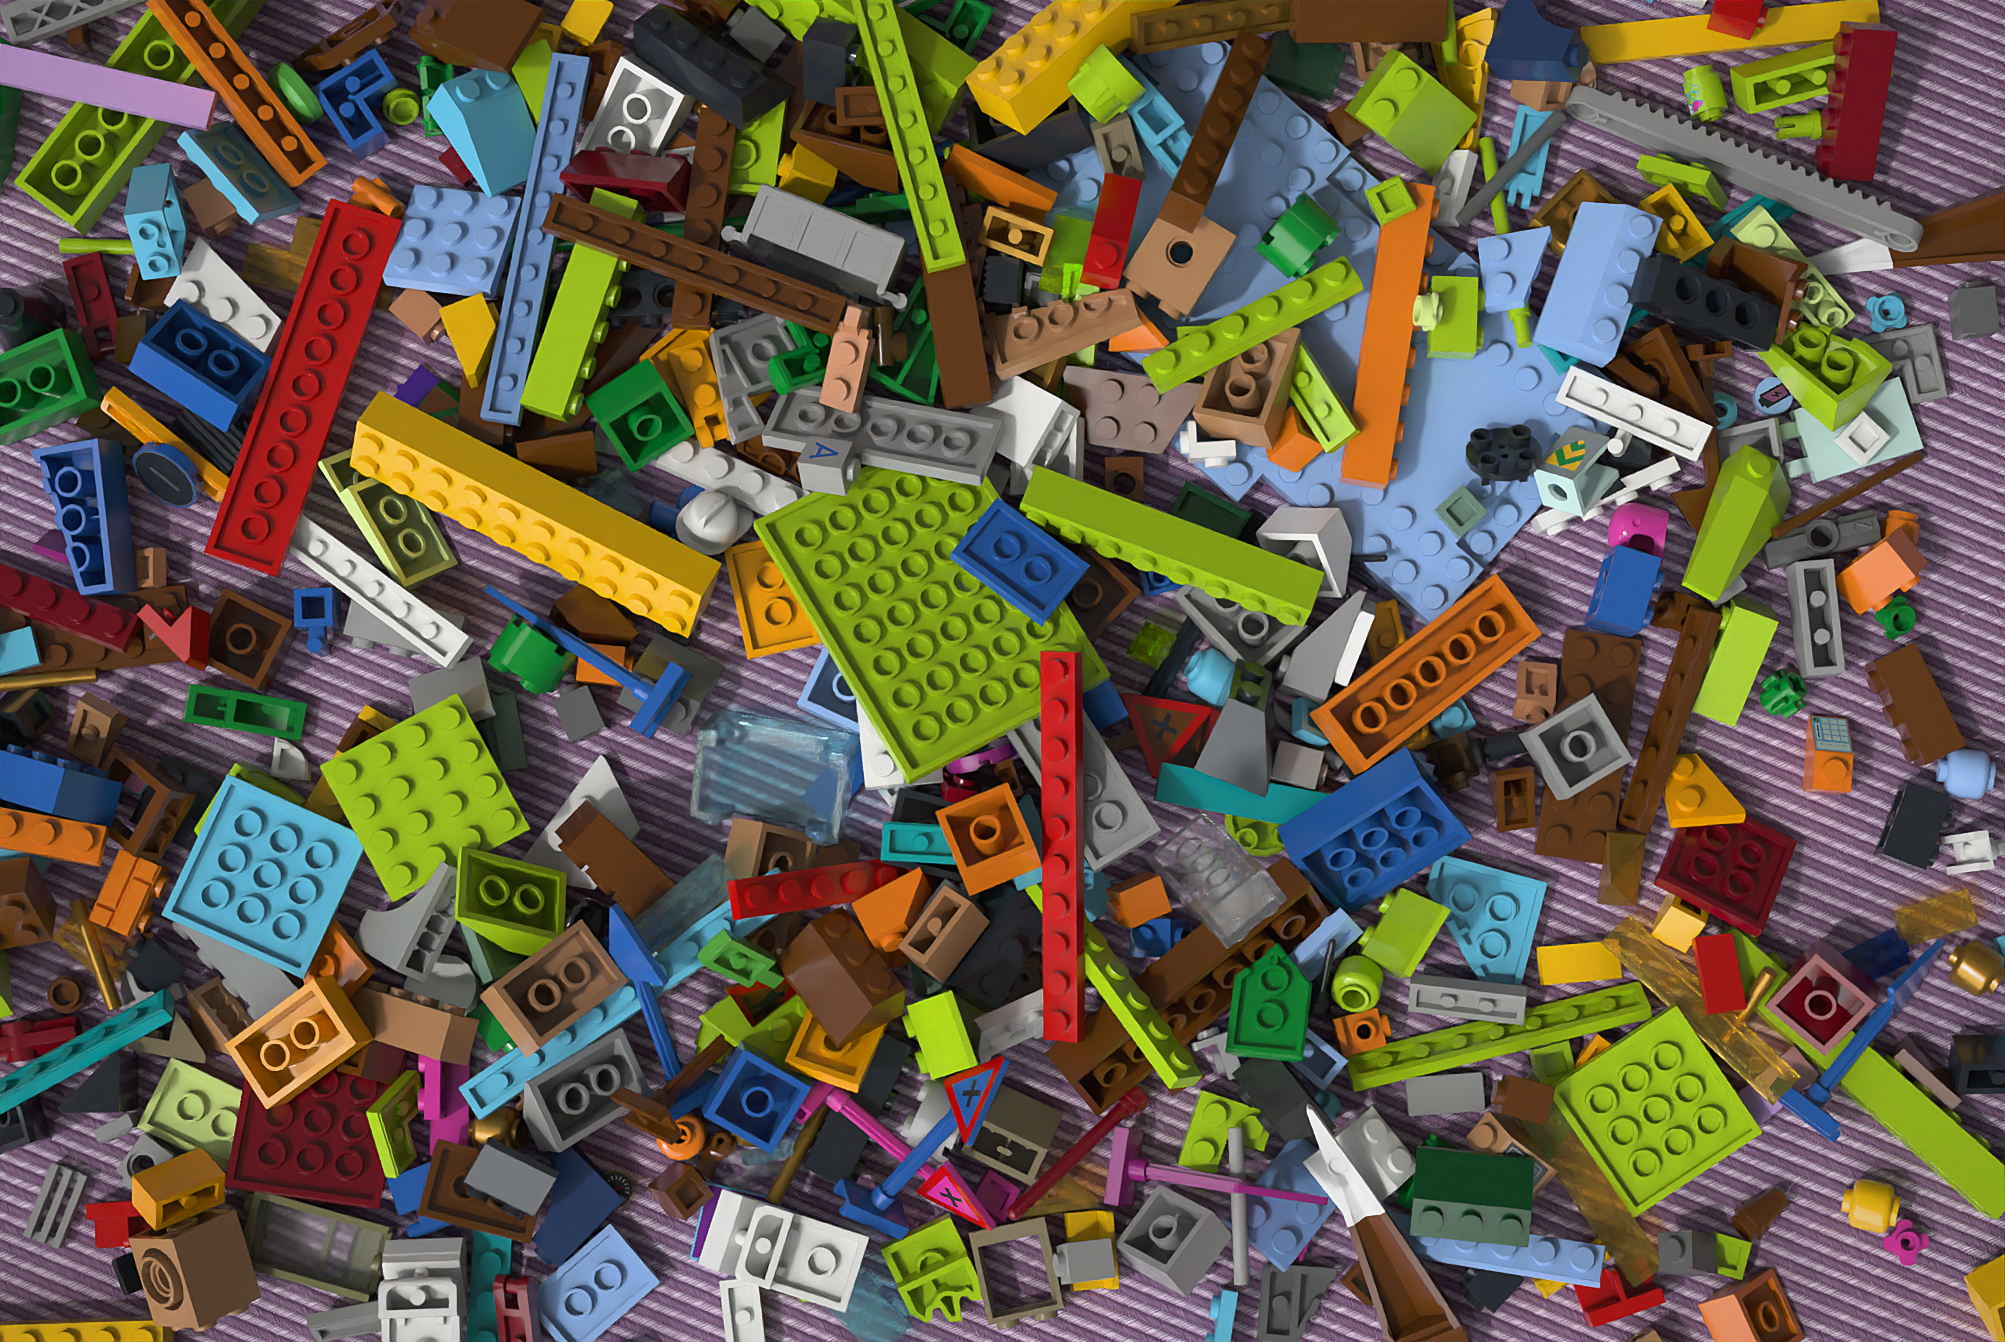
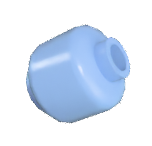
M1960 748L1949 753L1946 759H1939L1936 781L1943 782L1944 791L1949 796L1980 799L1986 791L1991 792L1993 789L1996 765L1995 762L1989 760L1988 754L1984 751Z

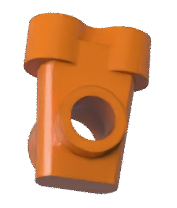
M362 175L354 181L351 186L354 194L347 203L403 220L406 212L404 211V204L391 195V189L382 180L375 177L372 181H369Z

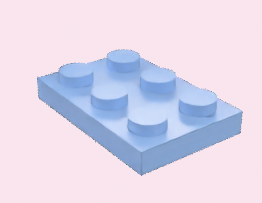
M610 1223L539 1285L536 1295L539 1321L557 1342H593L657 1286L661 1279L615 1225Z

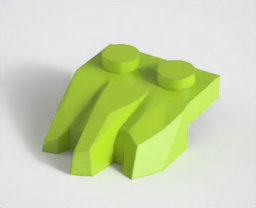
M950 1213L909 1231L901 1240L894 1238L879 1245L880 1251L897 1283L898 1291L909 1313L923 1322L928 1323L932 1320L933 1310L938 1307L949 1322L963 1321L959 1303L960 1298L967 1296L972 1301L982 1299L978 1275Z

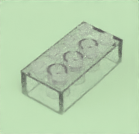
M1204 810L1145 858L1156 874L1160 875L1166 887L1226 949L1234 943L1243 940L1252 928L1264 918L1272 916L1279 906L1287 900V897L1266 869Z

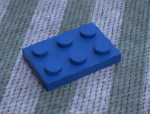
M998 497L950 555L951 560L1042 627L1080 582L1090 567L1089 564Z

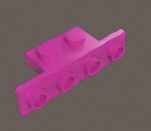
M471 1053L467 1066L439 1061L419 1054V1072H425V1088H419L418 1109L419 1111H424V1120H430V1155H433L437 1139L469 1147L467 1132L470 1122V1105L459 1090V1087L470 1080Z

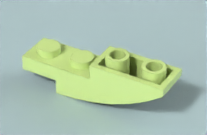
M1758 205L1730 230L1740 242L1809 264L1805 279L1810 281V287L1805 300L1802 303L1800 302L1799 310L1803 312V316L1811 325L1818 328L1821 324L1833 328L1832 334L1835 335L1856 316L1818 269L1806 259L1762 206Z

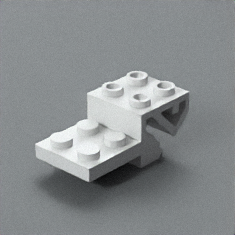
M722 1189L698 1264L717 1272L736 1276L739 1280L769 1290L773 1289L845 1313L869 1236L825 1223L743 1194Z
M467 1238L386 1240L382 1258L384 1280L380 1282L378 1288V1319H381L382 1342H462V1316H467Z

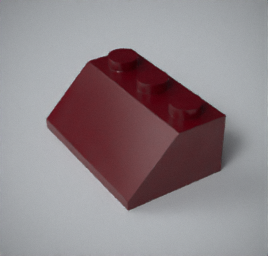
M596 147L595 151L580 150L560 172L559 180L580 201L587 204L590 203L596 187L637 200L645 211L685 215L692 165L686 157L674 153H668L664 158L654 157L650 153L640 150H631L630 154H622L607 147Z

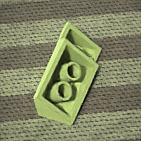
M353 448L325 458L317 463L393 580L405 590L410 592L458 564L425 504L406 494H399L390 486L372 477H366L351 467L350 461Z

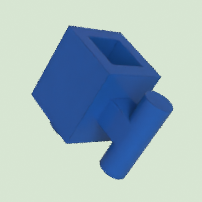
M332 587L293 589L294 627L303 632H309L307 649L311 653L320 657L328 656L331 648L328 644L327 631L341 630L340 592Z
M430 1162L403 1172L398 1178L386 1179L399 1216L413 1210L417 1211ZM418 1216L419 1221L406 1225L410 1239H416L452 1224Z

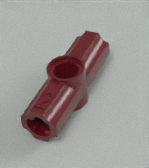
M67 1016L41 1022L28 1020L2 1025V1028H0V1062L7 1061V1063L37 1059L81 1035L83 1027L79 1016Z

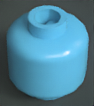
M1215 648L1207 649L1204 652L1197 651L1189 660L1184 671V676L1187 678V688L1215 705L1234 663Z

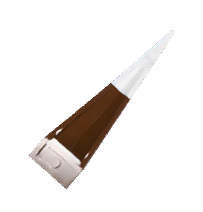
M2005 186L1913 219L1921 224L1924 229L1919 246L1914 252L1897 251L1863 237L1806 259L1822 275L1928 265L2004 261Z
M1307 1103V1115L1353 1241L1385 1341L1473 1342L1460 1319L1457 1309L1316 1110Z

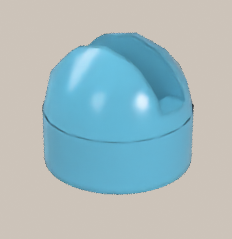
M1328 1089L1320 1090L1313 1097L1334 1122L1336 1120L1335 1115L1342 1111L1341 1102Z

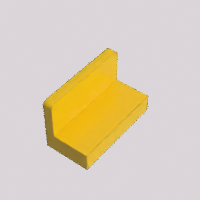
M1095 1209L1064 1213L1066 1243L1111 1238L1116 1274L1115 1278L1069 1284L1070 1290L1119 1289L1117 1253L1114 1246L1116 1241L1113 1211Z

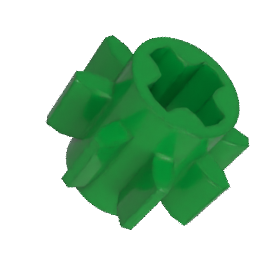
M1780 669L1760 682V685L1765 689L1760 693V702L1771 715L1778 716L1782 713V716L1787 719L1807 706V703L1802 699L1808 693L1807 686L1796 673L1789 672L1785 675V672Z

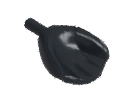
M591 898L581 899L580 903H577L569 913L564 932L582 919L599 941L605 928L606 914L609 911L608 907L602 906V904Z

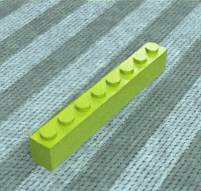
M1036 465L1018 513L1041 530L1058 535L1067 543L1082 544L1095 549L1102 556L1108 558L1116 557L1132 563L1139 570L1154 571L1165 575L1174 583L1180 585L1189 584L1204 590L1209 596L1229 599L1239 603L1249 611H1261L1274 616L1280 622L1287 625L1304 627L1312 611L1325 573Z

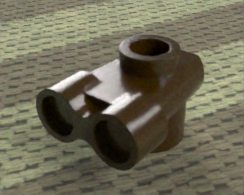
M873 307L871 309L872 327H874L872 338L875 339L871 358H875L876 367L893 366L894 361H907L906 330L893 331L894 307Z

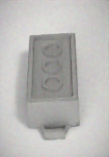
M766 183L761 184L742 233L737 232L732 226H726L722 229V238L730 246H741L749 252L766 258L767 254H770L836 283L842 289L880 304L893 306L897 312L903 313L909 307L907 297L904 294L898 293L895 295L892 293L908 255L906 241L901 236Z

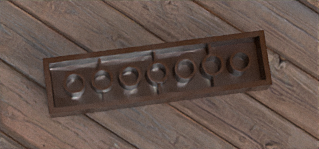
M1284 856L1277 863L1269 866L1249 886L1237 892L1233 899L1216 913L1209 915L1187 937L1180 939L1159 960L1147 966L1144 972L1134 979V982L1149 997L1150 1004L1161 1019L1168 1023L1172 1029V1034L1183 1047L1231 1007L1234 978L1239 972L1258 961L1266 954L1265 952L1277 943L1287 955H1290L1294 947L1298 943L1305 941L1330 914L1311 884ZM1107 1002L1085 1018L1084 1041L1079 1043L1057 1041L1052 1048L1045 1052L1097 1117L1124 1096V1093L1135 1087L1155 1070Z

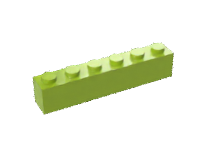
M595 187L590 205L646 224L645 210L639 201ZM575 244L519 401L526 410L569 424L572 415H578L584 399V394L581 393L585 379L589 380L594 373L596 358L593 356L597 344H602L607 336L609 322L606 319L610 307L615 308L621 295L619 282L623 271H629L631 263Z

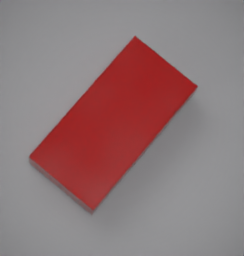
M1726 933L1692 939L1706 1016L1746 1010L1747 1006L1733 934Z

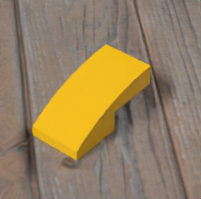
M1618 940L1536 947L1540 985L1622 978Z

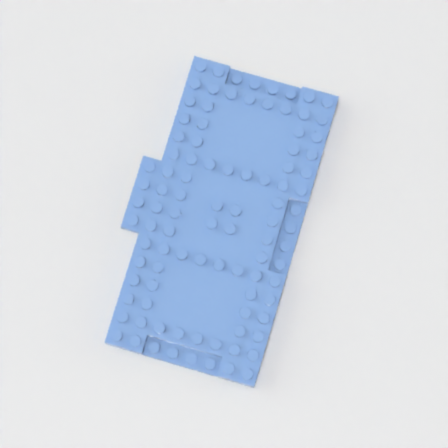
M1222 40L1140 55L1136 54L1132 58V64L1185 122L1182 125L1183 128L1192 137L1231 46ZM1263 74L1208 204L1202 214L1236 235L1237 245L1190 320L1181 316L1179 321L1168 316L1159 310L1158 305L1160 301L1152 296H1149L1145 301L1135 295L1138 308L1171 345L1177 341V326L1209 325L1296 280L1293 276L1289 279L1257 253L1254 247L1262 241L1260 240L1283 211L1287 207H1292L1297 201L1295 198L1304 190L1338 220L1336 225L1342 229L1328 247L1325 246L1321 251L1318 248L1312 255L1317 260L1304 275L1344 255L1361 279L1364 289L1294 326L1301 329V338L1350 412L1380 223L1364 193L1366 190L1380 184V182L1349 156L1350 151ZM1089 113L1090 122L1092 123V122H1094V121H1097V120ZM1134 131L1146 179L1142 180L1122 273L1157 219L1173 181ZM1093 146L1087 147L1078 153H1072L1053 160L1045 166L1036 167L1034 170L1031 169L1024 176L1058 193L1054 204L1043 221L1057 230L1046 266L1041 267L1023 260V267L1026 270L1028 266L1064 272V264L1067 261L1084 263L1104 180V174ZM999 204V205L997 206V207H1000V208H1007V207H1005V206H1003V205H1001V204ZM1429 226L1428 235L1434 236L1431 257L1424 258L1422 272L1428 273L1424 295L1426 296L1428 293V282L1432 276L1478 277V288L1483 289L1480 265L1465 252L1462 254L1458 252ZM1187 246L1178 247L1173 252L1172 260L1178 264L1187 263L1192 258L1193 251ZM1121 274L1118 286L1123 289L1126 288L1125 286L1128 281ZM1103 288V292L1112 291V290H1108V289H1104V288ZM1484 301L1483 311H1478L1477 326H1483L1484 330L1482 349H1477L1472 359L1426 358L1427 331H1423L1422 326H1420L1419 332H1412L1410 346L1416 347V355L1413 369H1406L1404 383L1410 384V393L1407 406H1400L1398 417L1399 421H1404V430L1401 444L1394 443L1392 458L1398 459L1395 481L1388 480V485L1384 490L1338 483L1344 445L1333 454L1326 453L1323 449L1297 473L1269 461L1265 448L1236 443V457L1234 461H1228V467L1209 469L1205 468V463L1192 464L1235 503H1238L1261 478L1293 507L1340 508L1352 538L1350 555L1386 554L1388 559L1385 562L1357 564L1422 622L1427 624L1459 598L1542 504L1534 473L1528 476L1527 482H1519V480L1511 482L1490 480V485L1481 486V477L1470 470L1465 461L1466 445L1470 441L1471 432L1479 428L1489 430L1524 425L1530 428L1531 436L1539 442L1542 447L1543 456L1571 426L1605 435L1612 426L1556 402V397L1569 370L1559 376L1537 345L1539 343L1532 341L1533 344L1530 347L1518 348L1513 322L1508 320L1507 310L1487 314ZM1530 310L1531 317L1528 321L1531 337L1533 338L1539 317ZM1120 352L1143 374H1147L1141 360L1151 354ZM1582 360L1574 366L1613 383L1594 365ZM1196 376L1192 379L1193 381L1204 382L1201 376ZM1289 395L1287 409L1291 406L1297 408ZM1194 407L1170 443L1180 454V431H1186L1187 421L1195 420L1192 413ZM1196 423L1197 443L1226 441L1201 436V433ZM1182 454L1188 460V454ZM1463 484L1489 513L1458 540L1433 511Z

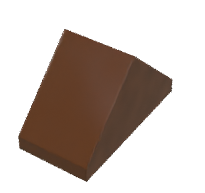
M1533 766L1496 771L1488 774L1487 778L1498 833L1536 827Z

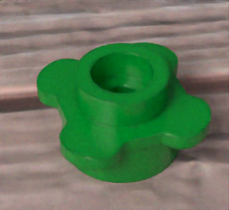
M1902 595L1893 596L1894 598L1891 603L1875 613V621L1882 624L1885 630L1884 636L1890 640L1898 638L1899 635L1907 634L1915 625V612L1906 605V598Z

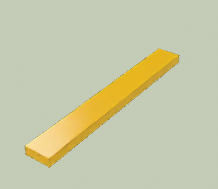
M1844 0L1774 7L1768 9L1763 28H1755L1750 41L1706 29L1710 14L1580 27L1578 32L1589 48V55L1597 66L1830 42L1834 40L1835 34L1839 32L1841 21L1880 23L1878 0Z

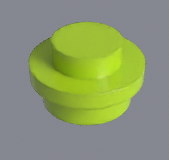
M396 88L384 97L382 110L390 122L406 125L413 122L418 116L420 101L412 90Z

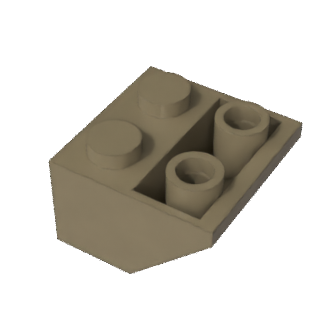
M1000 1083L973 1145L964 1144L961 1152L1032 1185L1064 1113Z

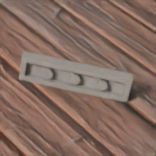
M17 0L1 6L0 13L11 45L24 48L145 0Z

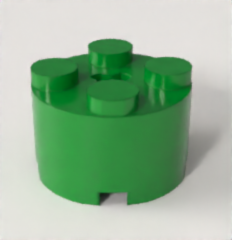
M1304 190L1295 198L1297 201L1292 207H1287L1262 236L1260 239L1262 241L1254 247L1257 253L1288 279L1291 276L1295 279L1303 276L1317 260L1312 255L1318 248L1321 251L1325 246L1328 247L1342 230L1336 225L1338 220Z
M514 613L489 650L492 656L488 663L505 674L508 672L516 673L522 677L519 684L536 695L540 693L546 695L547 692L554 693L577 658V655L567 651L568 649L558 644L547 631L535 624L532 627L528 626L523 622L525 619L523 616Z

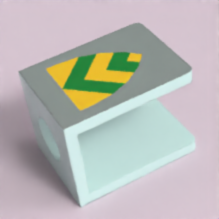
M1573 426L1569 427L1542 456L1541 464L1536 472H1534L1543 505L1580 517H1584L1619 478L1617 469L1594 463L1607 449L1608 442L1610 441L1609 437Z

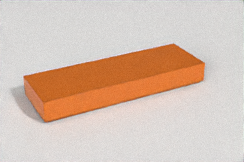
M954 144L941 169L942 176L954 174L957 184H962L964 187L1013 211L1042 222L1058 194L958 144Z

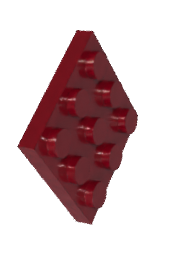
M1747 815L1745 816L1744 823L1678 827L1675 829L1653 884L1758 937L1764 930L1797 841Z

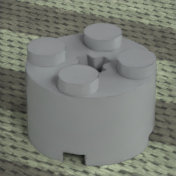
M944 1077L936 1078L935 1081L926 1079L917 1097V1100L922 1102L915 1116L910 1114L902 1127L900 1135L907 1138L906 1144L912 1149L922 1141L951 1108L944 1087L946 1079ZM958 1125L930 1158L941 1163L945 1161L952 1163L954 1159L947 1155L952 1149L959 1152L963 1145Z

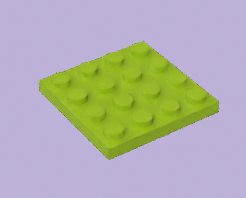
M455 693L320 765L325 778L392 903L424 887L441 861L457 868L458 849L461 846L489 852L531 829L459 693Z
M1675 1003L1551 1085L1555 1087L1553 1101L1633 1218L1763 1133Z

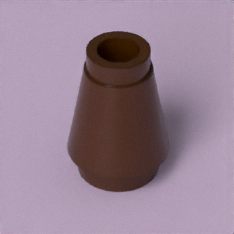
M1773 1187L1770 1191L1735 1208V1214L1730 1218V1221L1741 1237L1748 1242H1752L1755 1238L1761 1239L1784 1209L1789 1206V1203L1782 1192Z

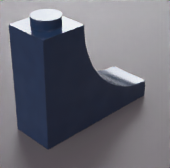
M1507 0L1484 60L1497 77L1503 80L1577 83L1583 67L1588 62L1590 50L1575 29L1559 27L1547 21L1546 0Z
M575 1143L561 1152L546 1151L551 1168L559 1171V1174L553 1183V1195L548 1214L538 1232L531 1239L537 1245L534 1249L536 1254L546 1264L551 1265L554 1262L558 1267L568 1261L628 1198L623 1193L619 1194L608 1183L609 1179L605 1176L606 1174Z

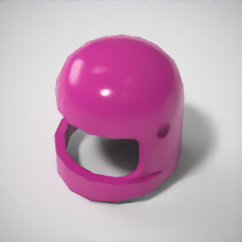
M1634 502L1620 505L1613 512L1608 526L1607 539L1610 548L1612 549L1616 545L1627 548L1635 547L1645 550L1650 555L1662 558L1660 566H1662L1669 510Z

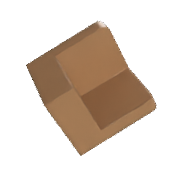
M1513 80L1510 97L1538 112L1555 111L1556 109L1565 110V103L1570 95L1573 82Z

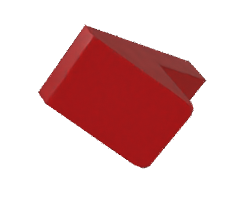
M148 603L139 611L137 615L183 663L202 672L208 666L210 615L208 612L191 605L179 617L166 606L160 610Z

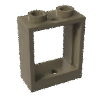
M1044 1214L997 1224L992 1231L985 1228L969 1231L988 1325L997 1324L998 1330L1020 1325L1019 1318L1034 1315L1035 1321H1043L1058 1317L1057 1310L1064 1309L1058 1277H1056L1053 1268V1253ZM1038 1234L1052 1298L996 1310L982 1246Z

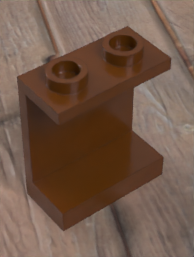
M1722 236L1708 254L1706 270L1709 271L1708 277L1715 280L1726 279L1739 284L1738 290L1766 295L1768 303L1780 307L1781 311L1777 321L1778 329L1774 343L1782 345L1790 332L1796 333L1803 318V312L1799 310L1800 302L1802 303L1805 300L1810 287V281L1805 279L1809 264Z

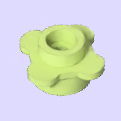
M1437 292L1427 293L1426 296L1418 295L1415 299L1412 315L1413 324L1415 326H1422L1423 331H1433L1435 325L1441 321L1443 304L1439 301Z

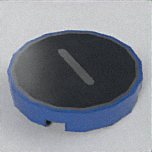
M155 441L144 444L134 454L132 461L135 474L142 485L153 496L168 505L177 508H188L202 496L204 490L203 480L199 482L196 477L199 471L195 464L183 452L172 445L162 443L160 446L154 445Z

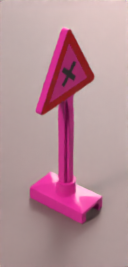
M820 1080L816 1082L794 1116V1119L801 1125L826 1103L835 1112L840 1111L901 1163L913 1151L912 1148L850 1098L851 1094L847 1090ZM945 1161L937 1170H934L925 1162L915 1173L925 1179L916 1190L920 1196L989 1231H992L996 1226V1223L949 1161Z

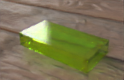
M1055 214L1052 228L1056 229L1057 232L1046 266L1042 269L1038 290L1076 298L1093 222Z

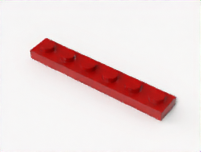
M880 859L727 881L733 921L852 903L913 870L881 863ZM923 873L929 886L934 890L933 875Z

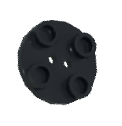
M1524 425L1489 430L1479 428L1470 434V441L1466 445L1465 461L1470 470L1481 477V486L1490 485V480L1507 482L1519 480V482H1527L1528 476L1536 472L1541 464L1542 447L1537 439L1531 436L1530 428Z

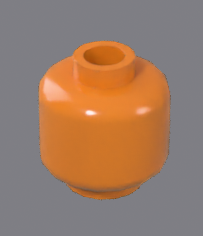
M689 1111L675 1121L681 1133L683 1129L687 1136L682 1135L680 1137L685 1142H675L673 1145H670L656 1138L658 1147L667 1157L679 1161L687 1160L699 1154L706 1145L708 1137L707 1126L702 1117L693 1111Z

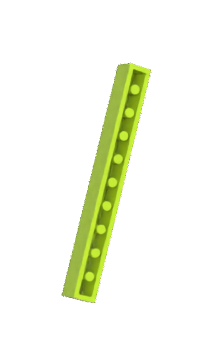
M1734 926L1726 927L1720 934H1733L1744 996L1764 966L1771 967L1777 972L1775 980L1756 1007L1754 1013L1790 1045L1795 1046L1807 1060L1824 1074L1859 1029H1856L1854 1032L1851 1030L1826 1056L1822 1055L1765 1007L1767 1000L1787 973L1784 970L1787 968V965L1774 953L1769 952L1767 955L1756 946L1758 939L1755 936L1739 928L1737 930ZM1872 1041L1837 1086L1986 1218L1998 1220L2005 1211V1158L1999 1161L1989 1152L1992 1146L1983 1137L1975 1132L1971 1135L1959 1126L1962 1123V1119L1946 1106L1940 1109L1930 1100L1933 1094L1920 1082L1915 1080L1911 1083L1901 1074L1904 1068L1887 1054L1882 1058L1872 1049L1875 1044Z

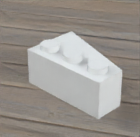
M198 237L182 267L181 275L177 276L164 304L170 308L180 298L273 359L286 323L201 237Z

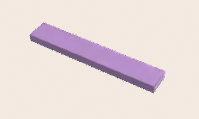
M0 43L1 85L208 132L210 130L219 96L216 92Z

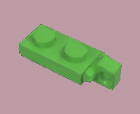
M725 928L712 937L708 944L696 954L704 966L748 988L756 981H759L775 989L785 979L776 968L775 963L777 960L769 951Z

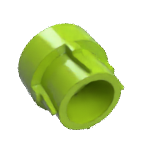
M1103 42L1078 67L1079 71L1066 83L1069 91L1098 122L1104 124L1118 112L1122 114L1147 91L1138 78Z

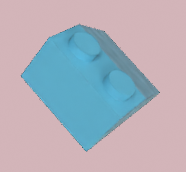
M475 69L441 83L426 108L487 197L490 199L526 183L536 132L522 92L512 76L508 73Z

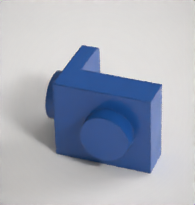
M1152 919L1137 927L1130 928V957H1162L1180 939L1187 937L1191 933L1188 928V920Z

